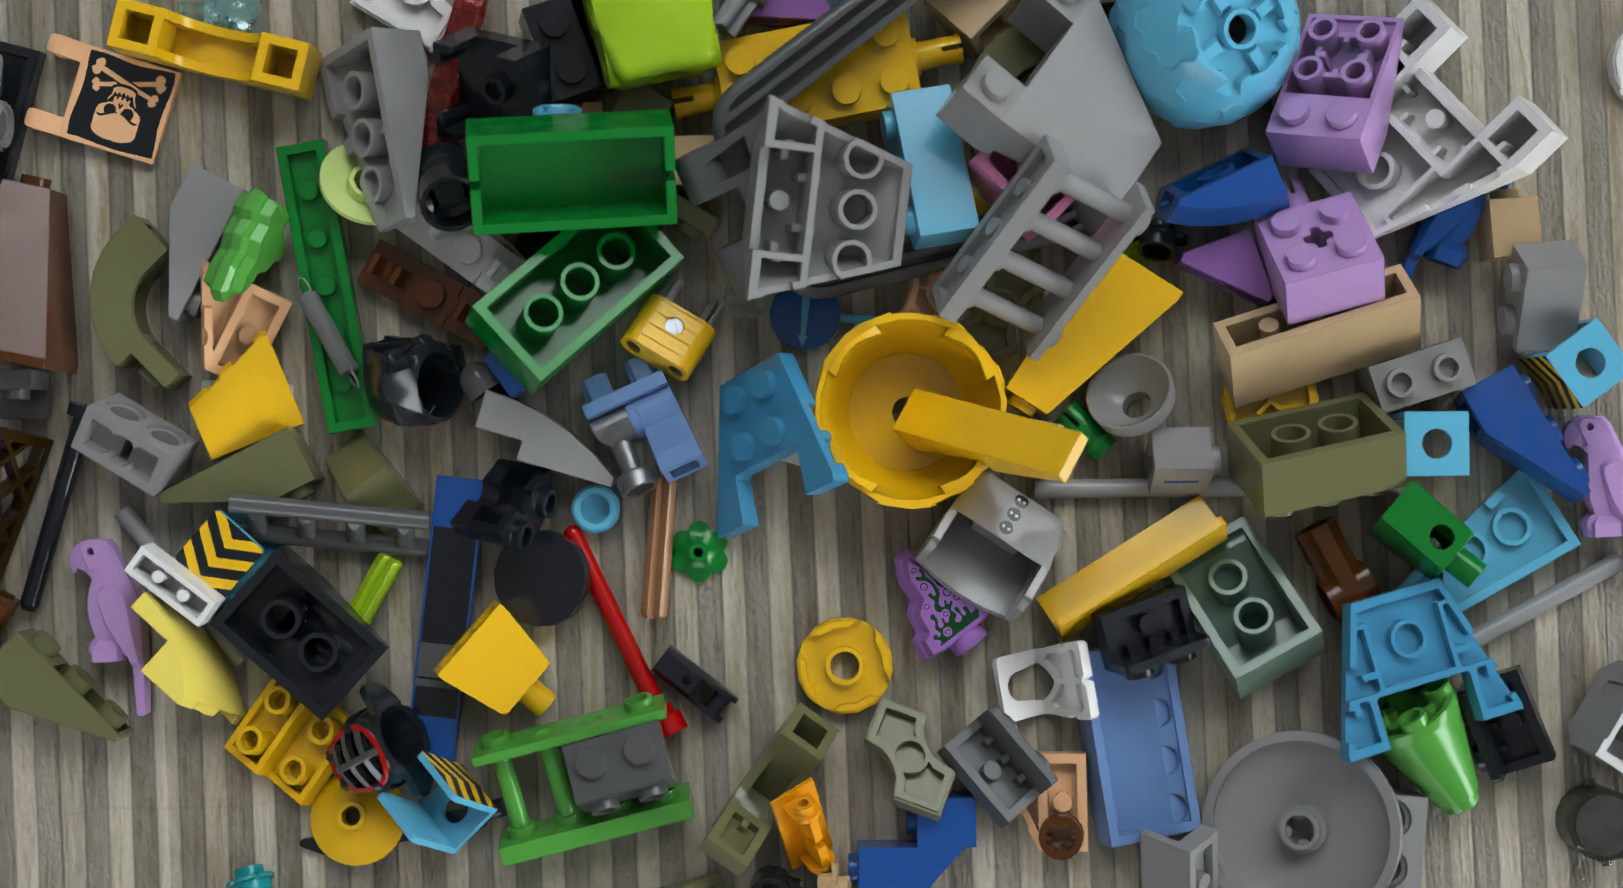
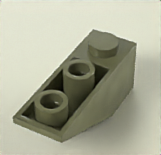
M34 628L17 631L0 648V699L8 708L113 742L127 738L135 732L126 723L128 721L126 712L114 701L109 699L105 701L92 688L95 683L91 676L77 665L71 666L58 653L61 648L57 641L45 631H36Z

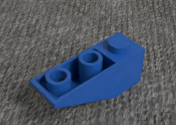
M1514 364L1466 388L1453 400V404L1457 411H1469V431L1477 444L1572 504L1580 501L1591 492L1587 486L1590 480L1586 469L1577 458H1570L1561 443L1564 438L1558 423L1550 415L1545 416L1535 401L1538 398V394L1534 384L1526 374H1519Z

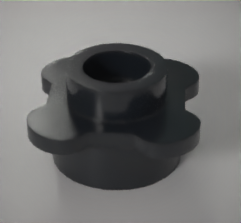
M1151 219L1147 229L1141 235L1136 236L1133 241H1138L1137 252L1142 257L1152 261H1168L1175 257L1177 246L1187 245L1188 236L1183 232H1177L1173 223H1166L1161 219Z

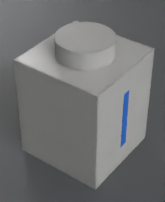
M1210 427L1154 428L1150 431L1145 451L1149 495L1208 494L1212 476L1219 475L1221 470L1219 446H1212Z

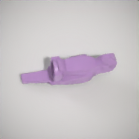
M1576 415L1569 419L1562 428L1564 438L1562 445L1566 449L1574 446L1583 453L1581 463L1586 469L1590 480L1587 486L1591 492L1582 498L1586 512L1582 514L1578 523L1582 536L1593 538L1623 537V446L1611 423L1605 416Z
M96 538L84 540L72 549L70 565L74 573L83 570L91 578L87 600L88 616L96 637L88 647L92 663L129 660L133 667L136 713L138 716H145L151 712V680L141 672V669L151 660L149 624L131 608L134 602L143 594L139 582L124 571L128 564L119 546L113 539Z

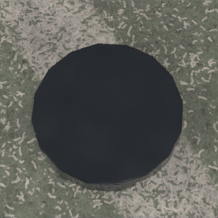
M539 530L528 550L522 551L505 547L499 554L494 570L495 592L501 604L517 621L533 627L553 626L573 617L581 608L580 606L585 596H588L591 586L590 565L582 548L573 540H569L565 535L553 530Z

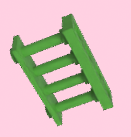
M650 692L634 694L623 701L624 704L509 733L507 729L494 730L483 735L480 741L475 742L471 757L473 768L493 764L510 821L507 829L501 832L498 847L503 867L694 818V798L689 782L667 788L669 795L661 799L640 802L639 797L620 802L621 808L615 812L592 816L591 810L583 811L575 804L559 747L656 720L666 719L667 702L664 693L652 696ZM540 751L558 812L552 818L535 821V819L529 818L512 758Z

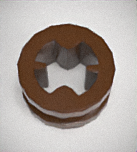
M1059 812L1052 814L1044 821L1040 828L1038 838L1040 847L1046 855L1053 859L1065 860L1072 858L1078 853L1084 840L1082 824L1070 813ZM1054 825L1056 828L1061 829L1068 825L1074 831L1069 837L1075 840L1074 844L1069 847L1067 844L1061 843L1058 847H1055L1049 841L1054 835L1048 832L1049 828Z

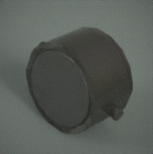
M1595 778L1585 779L1584 785L1571 788L1561 798L1555 812V826L1561 840L1570 849L1601 862L1602 866H1611V861L1622 859L1623 793L1595 783Z

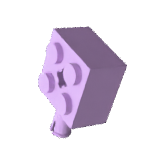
M1290 179V184L1295 193L1290 192L1284 180L1283 183L1288 194L1289 208L1263 218L1255 219V229L1259 256L1287 324L1292 325L1384 300V256L1351 191L1310 202L1304 185L1299 179Z

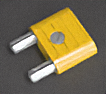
M670 275L659 293L650 294L620 339V343L628 352L653 367L662 370L670 377L679 381H687L716 336L714 326L726 307L721 301L707 323L706 321L719 300L712 299L701 317H697L673 302L684 285L681 277H679L665 298L677 275Z

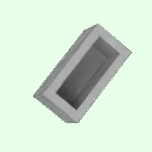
M1573 240L1513 244L1511 263L1505 264L1503 269L1506 298L1505 305L1498 308L1497 324L1499 332L1502 335H1506L1515 353L1551 351L1577 331L1588 264Z

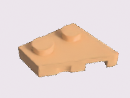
M203 259L200 265L201 359L205 370L218 375V372L229 361L235 363L254 343L252 337L257 332L265 330L272 344L293 302L256 283H252L250 288L242 294L233 295L223 303L213 300L210 288L204 282L210 262Z
M1038 751L1047 759L1058 781L1040 794L1020 813L1029 827L1028 831L1037 849L1043 851L1038 838L1044 821L1055 813H1070L1080 821L1084 830V840L1078 852H1088L1087 751ZM1053 825L1048 830L1049 833L1054 834L1049 841L1055 847H1058L1061 843H1065L1070 847L1075 842L1074 839L1069 838L1074 831L1068 825L1061 829Z

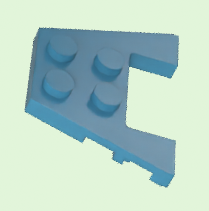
M777 352L720 385L718 538H734L759 526L751 477L798 452L806 495H822L850 481L844 464H836L829 450V441L832 440L829 431L820 430L811 408L816 405V402L793 353Z
M1440 578L1428 579L1342 605L1341 758L1343 762H1354L1391 750L1378 706V699L1380 697L1460 673L1462 675L1475 721H1485L1523 709L1522 701L1516 692H1510L1496 671L1495 667H1498L1494 659L1486 656L1471 634L1474 629Z

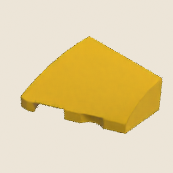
M265 330L257 332L252 337L254 343L235 363L229 361L218 372V377L214 384L207 388H202L188 403L211 460L261 441L286 427H295L304 423Z

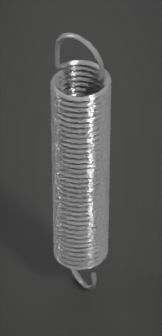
M298 277L296 289L301 295L298 297V303H300L308 320H310L309 322H311L315 333H317L316 335H318L326 352H328L327 354H329L328 356H330L333 365H335L334 367L340 373L339 375L344 376L352 373L357 386L352 377L350 381L355 388L359 389L360 384L354 373L359 368L356 359H354L355 357H353L345 340H343L344 338H342L343 336H341L338 327H336L337 325L331 319L332 317L318 295V291L311 292L312 288L308 281L303 277ZM299 279H303L310 289L302 295L298 288Z

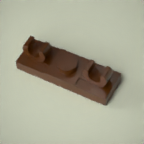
M380 239L357 282L486 352L488 347L465 323L471 307L484 296Z

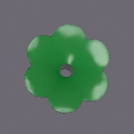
M693 522L687 531H678L673 536V550L675 553L672 556V566L679 573H688L693 581L704 582L710 577L711 573L721 572L727 566L728 558L724 550L727 547L728 540L727 538H718L717 530L711 531L710 526L706 522ZM696 548L703 550L702 556L698 557L695 555L694 551Z

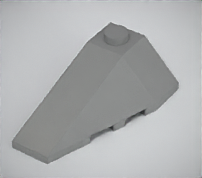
M370 27L323 57L320 64L328 109L332 119L341 120L348 137L343 142L348 157H357L362 169L359 184L379 232H388L415 218L429 82L428 59L423 48L421 32L418 30Z

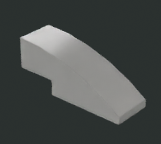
M486 389L475 427L521 440L516 460L605 486L615 487L618 477L601 457L575 433L552 417L524 402Z

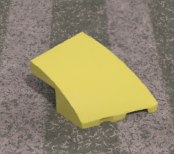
M144 592L131 608L163 636L167 642L141 669V672L177 705L196 709L211 717L220 711L231 724L238 725L246 714L238 684L223 650L203 625L197 627L153 592Z

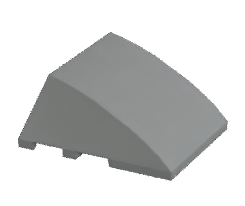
M768 95L751 154L741 245L745 300L901 266L913 164L858 137H853L815 116H810L772 95Z

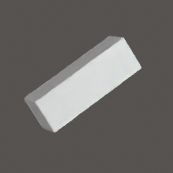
M153 542L142 545L124 569L126 573L197 627L209 623L226 600L218 591Z

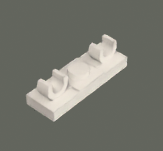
M418 197L416 199L415 218L396 227V229L485 293L490 292L525 262L489 235H473V225L463 230L451 232L434 228L422 216Z

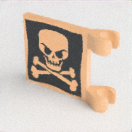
M51 34L47 50L57 57L80 63L64 118L32 107L26 112L24 124L46 134L155 166L182 73L95 47L60 34Z

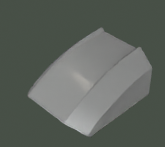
M1619 659L1597 670V678L1573 718L1567 720L1570 744L1622 776L1623 660Z

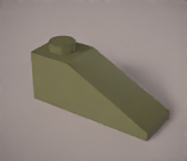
M286 427L162 491L157 496L161 503L228 502L230 493L304 500L316 493L313 485L324 480L325 477L300 429L297 427Z

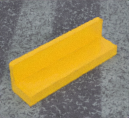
M1198 495L1036 598L1037 602L1063 642L1093 624L1091 614L1135 598L1228 539L1227 523L1222 516L1216 518L1201 495Z

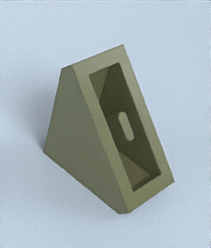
M364 429L360 430L325 459L341 492L351 504L418 510L424 505L422 500ZM376 526L385 535L395 528Z

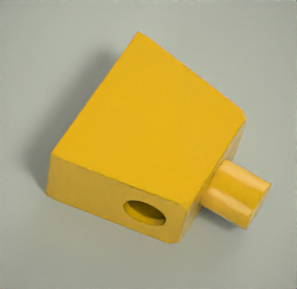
M496 600L491 602L433 669L445 682L504 716L519 701L536 717H539L550 707L556 698V694L538 679L548 668L550 662L508 610Z

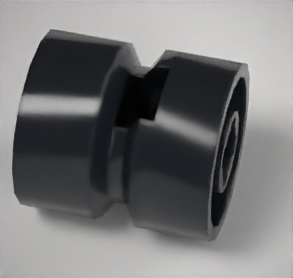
M448 141L434 143L421 151L417 189L418 201L422 216L428 224L436 229L451 232L463 230L473 225L467 149L460 144Z

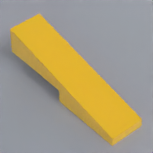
M914 388L892 428L915 450L981 460L996 472L1066 483L1088 441V438L1079 431Z

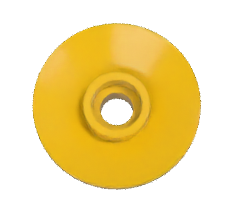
M335 775L328 779L314 799L310 812V825L313 837L319 848L328 857L345 865L362 866L381 860L396 847L403 832L377 799L380 793H353L341 788L340 782ZM399 788L387 792L403 797ZM356 807L360 812V819L357 824L352 826L346 820V813L350 808Z

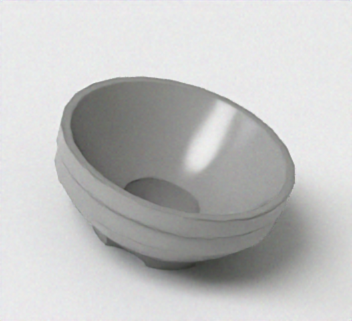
M1125 354L1112 359L1095 373L1087 389L1086 402L1095 422L1106 432L1122 437L1139 436L1158 427L1168 417L1175 403L1176 388L1172 374L1161 360L1148 354ZM1142 398L1151 401L1149 411L1143 416L1131 418L1126 415L1127 407L1133 401Z

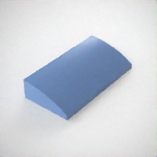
M1099 647L1088 648L1093 672L1089 679L1094 681L1100 714L1098 718L1092 720L1078 719L1082 749L1087 751L1088 786L1098 843L1111 848L1141 842L1140 833L1145 829L1163 836L1193 831L1201 824L1175 664L1165 663L1155 667V673L1149 677L1139 680H1127L1125 676L1105 670Z

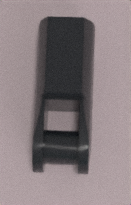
M670 645L651 670V672L719 724L723 721L721 714L730 702L736 704L739 700L728 688L672 645ZM704 681L715 689L706 703L695 695Z

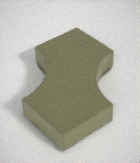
M1031 250L1017 253L1035 262ZM1004 269L994 271L985 283L986 290L1023 308L1031 299L1045 291V289ZM979 308L972 315L959 322L965 327L966 332L979 345L985 348L994 362L1018 353L1015 325Z
M881 697L865 735L864 746L877 752L887 762L895 780L893 806L939 822L956 779V772L941 763L928 747L924 734L927 713Z

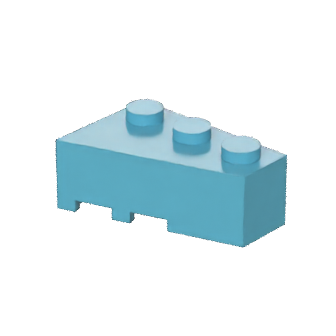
M950 84L891 93L885 111L880 112L879 127L886 152L913 164L904 236L910 235L914 250L966 242L979 224L961 137L935 116L952 94Z

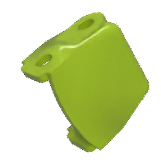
M582 0L590 35L597 50L602 74L608 89L627 90L701 75L710 68L721 66V51L713 19L712 0Z

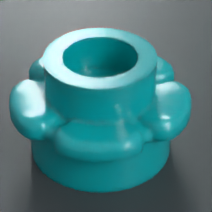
M263 864L249 865L234 870L235 880H231L226 884V888H273L271 879L274 878V873L272 871L264 872Z

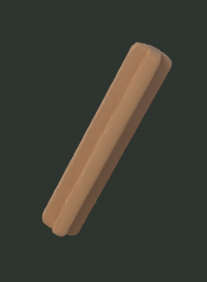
M657 475L659 484L650 491L641 615L649 619H664L668 613L678 486L677 480L669 483L664 476Z

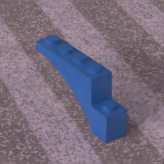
M951 791L939 822L906 810V834H915V840H857V853H848V875L851 878V882L858 883V888H930L966 847H977L976 798L970 791Z

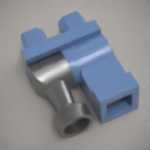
M634 357L623 364L631 384L614 391L606 373L594 375L582 382L587 404L581 407L586 419L589 421L593 434L602 446L612 453L622 472L617 479V486L623 499L642 496L656 488L659 484L653 468L648 465L641 466L634 444L648 439L660 471L669 483L709 466L662 370L658 371L657 368L638 357Z

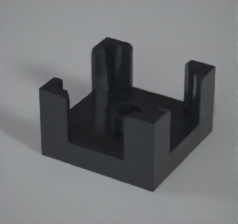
M466 27L433 42L435 65L441 66L458 58L460 93L459 103L437 114V137L459 141L466 137V119L533 116V108L544 104H551L549 44L473 27Z

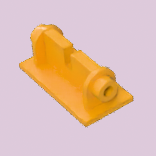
M810 777L772 800L770 805L790 868L794 871L804 864L810 872L818 876L820 873L832 872L831 865L832 862H836L834 853L829 849L833 844L814 779Z

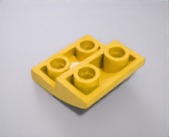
M271 678L224 748L256 775L267 776L298 804L310 806L333 773L330 762L326 760L328 746L351 715L337 705L322 721Z

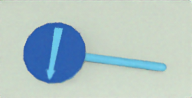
M791 290L778 292L773 298L770 308L771 326L777 338L788 347L802 351L817 349L828 343L837 332L840 322L860 324L878 317L874 315L841 313L837 297L810 299L802 297Z

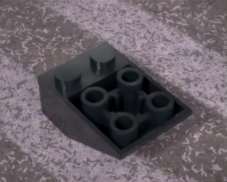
M547 0L521 10L519 26L524 39L550 45L551 104L563 103L576 106L617 90L615 88L608 89L604 81L598 53L590 35L582 0Z

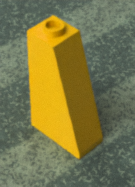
M1122 253L1065 325L1058 342L1054 346L1048 347L1037 362L1030 359L1026 351L1005 384V392L1011 396L1007 403L1032 418L1035 412L1042 416L1047 415L1176 303L1183 294V291Z

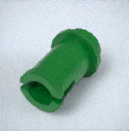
M1075 400L1066 411L1079 425L1065 412L1054 423L1064 425V428L1082 432L1088 438L1084 447L1086 452L1083 455L1086 458L1090 455L1098 461L1117 440L1111 433L1101 428L1094 418Z

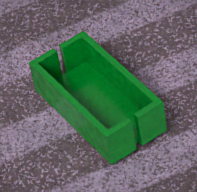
M669 109L466 119V148L473 235L678 224L676 178L674 175V171H676L674 124Z

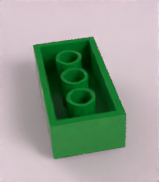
M656 225L563 230L471 307L465 323L532 396L672 275L685 257Z

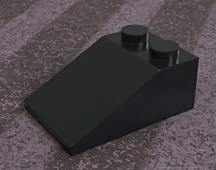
M282 545L276 549L209 623L322 721L390 647L336 589L288 545Z

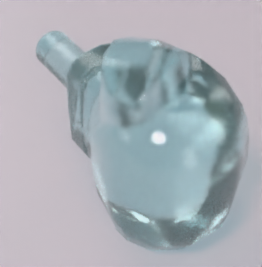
M262 0L181 1L179 3V11L181 14H202L204 21L211 25L236 31H245L255 25L261 10Z

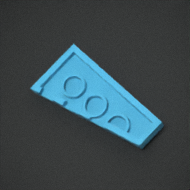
M1516 470L1463 522L1474 533L1464 547L1487 565L1468 588L1446 570H1443L1436 578H1440L1463 612L1576 548L1581 543L1545 486L1522 471ZM1414 569L1394 589L1425 581L1429 578Z

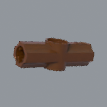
M1329 516L1317 521L1294 535L1306 562L1318 580L1315 585L1323 604L1330 615L1336 621H1340L1341 625L1342 605L1381 594L1371 572L1362 561H1357L1334 517Z

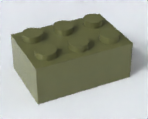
M1365 392L1226 422L1229 475L1264 518L1286 517L1293 514L1294 511L1316 506H1335L1342 500L1365 495L1380 496L1388 492V490L1407 486L1406 433Z

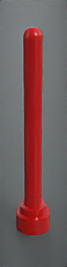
M576 525L568 526L564 530L563 535L569 540H573L582 548L589 562L591 576L589 591L639 693L650 692L652 696L661 694L581 528ZM668 703L666 719L658 720L661 723L664 738L688 727L681 710H675L672 703Z

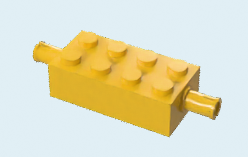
M905 11L786 104L810 116H815L833 127L880 119V112L885 111L891 93L921 88L919 76L922 75V70L953 64H964L963 49L959 47V44H961L959 33L916 42L915 37L911 38ZM811 23L719 41L721 66L716 67L718 76L713 77L714 82L671 89L677 120L682 119V117L714 111L720 96L731 84Z

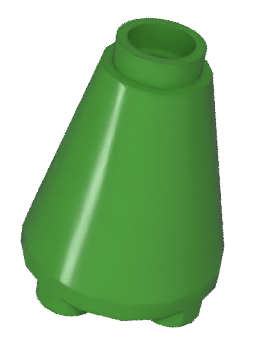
M1442 678L1384 696L1385 699L1378 706L1391 750L1381 754L1428 797L1435 806L1442 808L1446 814H1461L1475 806L1480 798L1477 791L1479 787L1457 694L1449 680Z

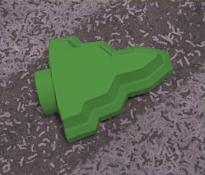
M259 189L240 193L233 205V213L223 231L220 248L211 261L204 278V282L210 288L213 300L223 303L233 295L242 294L250 288L258 274L266 273L271 265L279 262L285 254L283 230L289 222L288 212L281 204L268 198Z

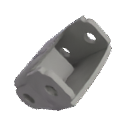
M982 472L973 485L953 497L914 560L941 585L961 599L985 612L1004 618L1012 623L1023 613L1035 596L1050 569L1056 552L1066 536V532L1063 531L1062 520L1057 515L994 474Z

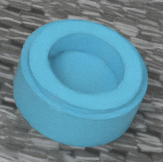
M598 484L589 485L582 488L575 495L571 507L572 516L576 524L583 530L591 533L604 532L617 523L621 514V503L617 494L609 487Z

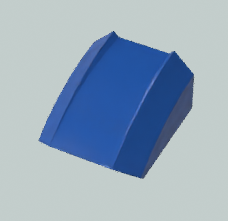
M1248 146L1160 187L1154 215L1166 223L1187 226H1221L1243 223L1269 216L1289 208L1287 190L1272 155L1262 154Z

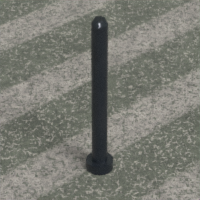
M70 401L66 414L73 416L20 600L21 609L35 612L40 607L83 457L82 453L70 446L85 413L87 404Z

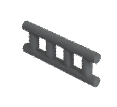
M230 493L228 512L246 514L247 522H234L259 543L370 553L382 552L393 555L428 558L430 539L416 538L415 529L429 530L430 511ZM266 516L296 518V527L267 524ZM316 520L345 523L346 531L317 529ZM365 525L395 527V536L366 533Z

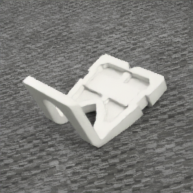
M1086 641L1065 642L993 659L992 668L1001 712L1010 716L1014 722L1043 714H1053L1066 718L1077 717L1079 720L1098 718L1100 712L1094 681L1089 679L1093 672ZM1035 663L1044 667L1054 680L1053 688L1045 700L1017 701L1012 698L1008 690V682L1014 673Z

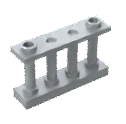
M1045 134L932 286L938 316L956 323L966 308L970 309L975 306L1021 328L1028 357L1037 362L1048 347H1052L1058 342L1065 325L1136 236L1141 235L1149 226L1155 210L1145 186L1135 181L1125 196L1120 199L1070 173L1072 168L1062 142ZM1062 192L1107 215L1108 218L1091 238L1040 212L1052 194ZM1031 230L1079 255L1062 276L1011 251L1023 233H1028ZM1004 269L1049 291V294L1035 312H1032L982 287L994 271Z

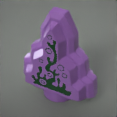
M905 548L894 557L898 584L910 599L906 616L915 630L911 639L912 644L924 663L948 648L956 657L962 655L987 635L988 632L981 625V622L990 613L971 605L941 585L914 560L918 552Z

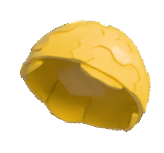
M889 312L858 324L847 332L828 353L817 377L816 405L813 407L812 413L820 430L829 431L832 440L829 441V450L836 464H844L850 481L848 483L883 506L904 509L930 508L937 506V503L962 493L973 485L975 480L988 467L981 460L915 450L892 430L896 423L892 414L894 404L900 399L909 398L914 388L1006 412L1005 382L999 366L993 361L985 348L979 345L959 322L953 323L938 316V314L931 316L911 312L895 314Z

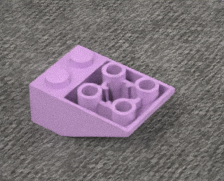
M1309 13L1300 37L1297 57H1294L1288 69L1285 82L1282 85L1265 131L1280 166L1365 174L1374 173L1388 133L1404 29L1403 18Z

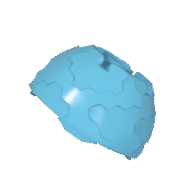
M1116 0L1110 9L1108 20L1147 110L1171 123L1175 128L1187 130H1202L1203 128L1230 125L1260 109L1278 92L1285 82L1288 69L1294 57H1297L1301 36L1300 12L1296 0ZM1236 15L1240 16L1246 24V35L1238 44L1232 41L1228 32L1229 23Z

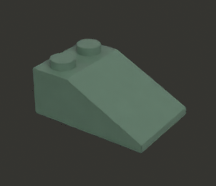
M1245 515L1227 525L1228 539L1168 576L1172 584L1176 583L1185 586L1194 624L1199 633L1209 635L1211 646L1208 649L1239 699L1325 652L1322 629Z

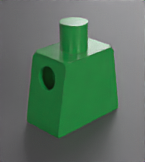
M1414 480L1409 483L1368 532L1374 539L1429 579L1436 578L1443 570H1446L1468 588L1487 566L1464 547L1474 535L1473 531ZM1430 538L1436 539L1440 543L1442 550L1435 548L1431 544Z

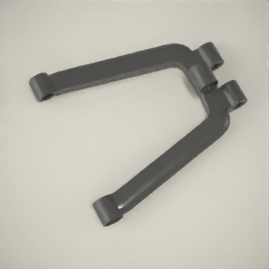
M841 0L731 84L720 96L714 108L712 118L714 141L675 159L676 172L692 206L700 205L734 189L745 211L752 146L768 95H772L787 103L919 0ZM1075 200L1055 220L1087 236H1092L1108 216ZM986 213L977 215L979 223ZM910 235L904 236L901 266L817 283L805 288L791 289V291L810 299H830L941 272L946 269L965 242L914 250ZM1041 235L1036 236L1029 242L1021 236L1011 251L1019 253L1056 243ZM742 237L714 251L735 297L745 294L741 250Z

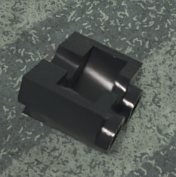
M498 459L482 480L483 488L477 502L467 500L450 521V524L458 535L525 551L531 547L544 519L551 518L554 515L558 505V494L555 490L551 489L549 469Z

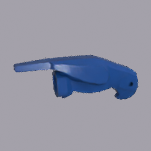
M1511 183L1499 187L1500 190L1508 189ZM1486 193L1416 223L1401 260V265L1410 280L1422 255L1426 260L1460 270L1462 264L1468 259L1464 243L1471 236L1480 220Z

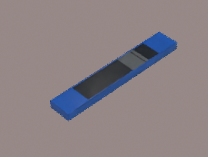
M437 475L411 708L425 724L430 741L429 753L456 762L464 692L442 680L433 669L472 624L481 541L456 534L450 521L467 500L476 502L479 500L483 484L480 479Z

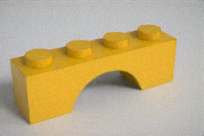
M117 0L106 44L120 54L131 58L312 101L323 56L320 51L308 42L266 32L248 33L231 30L191 19L166 8L133 0Z

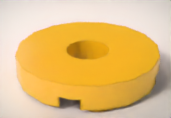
M852 617L830 618L815 626L802 641L797 657L798 680L807 697L821 708L838 714L858 713L874 705L887 689L893 672L891 650L883 635L868 622ZM840 652L854 654L859 662L855 675L847 679L834 675L830 667L832 658Z

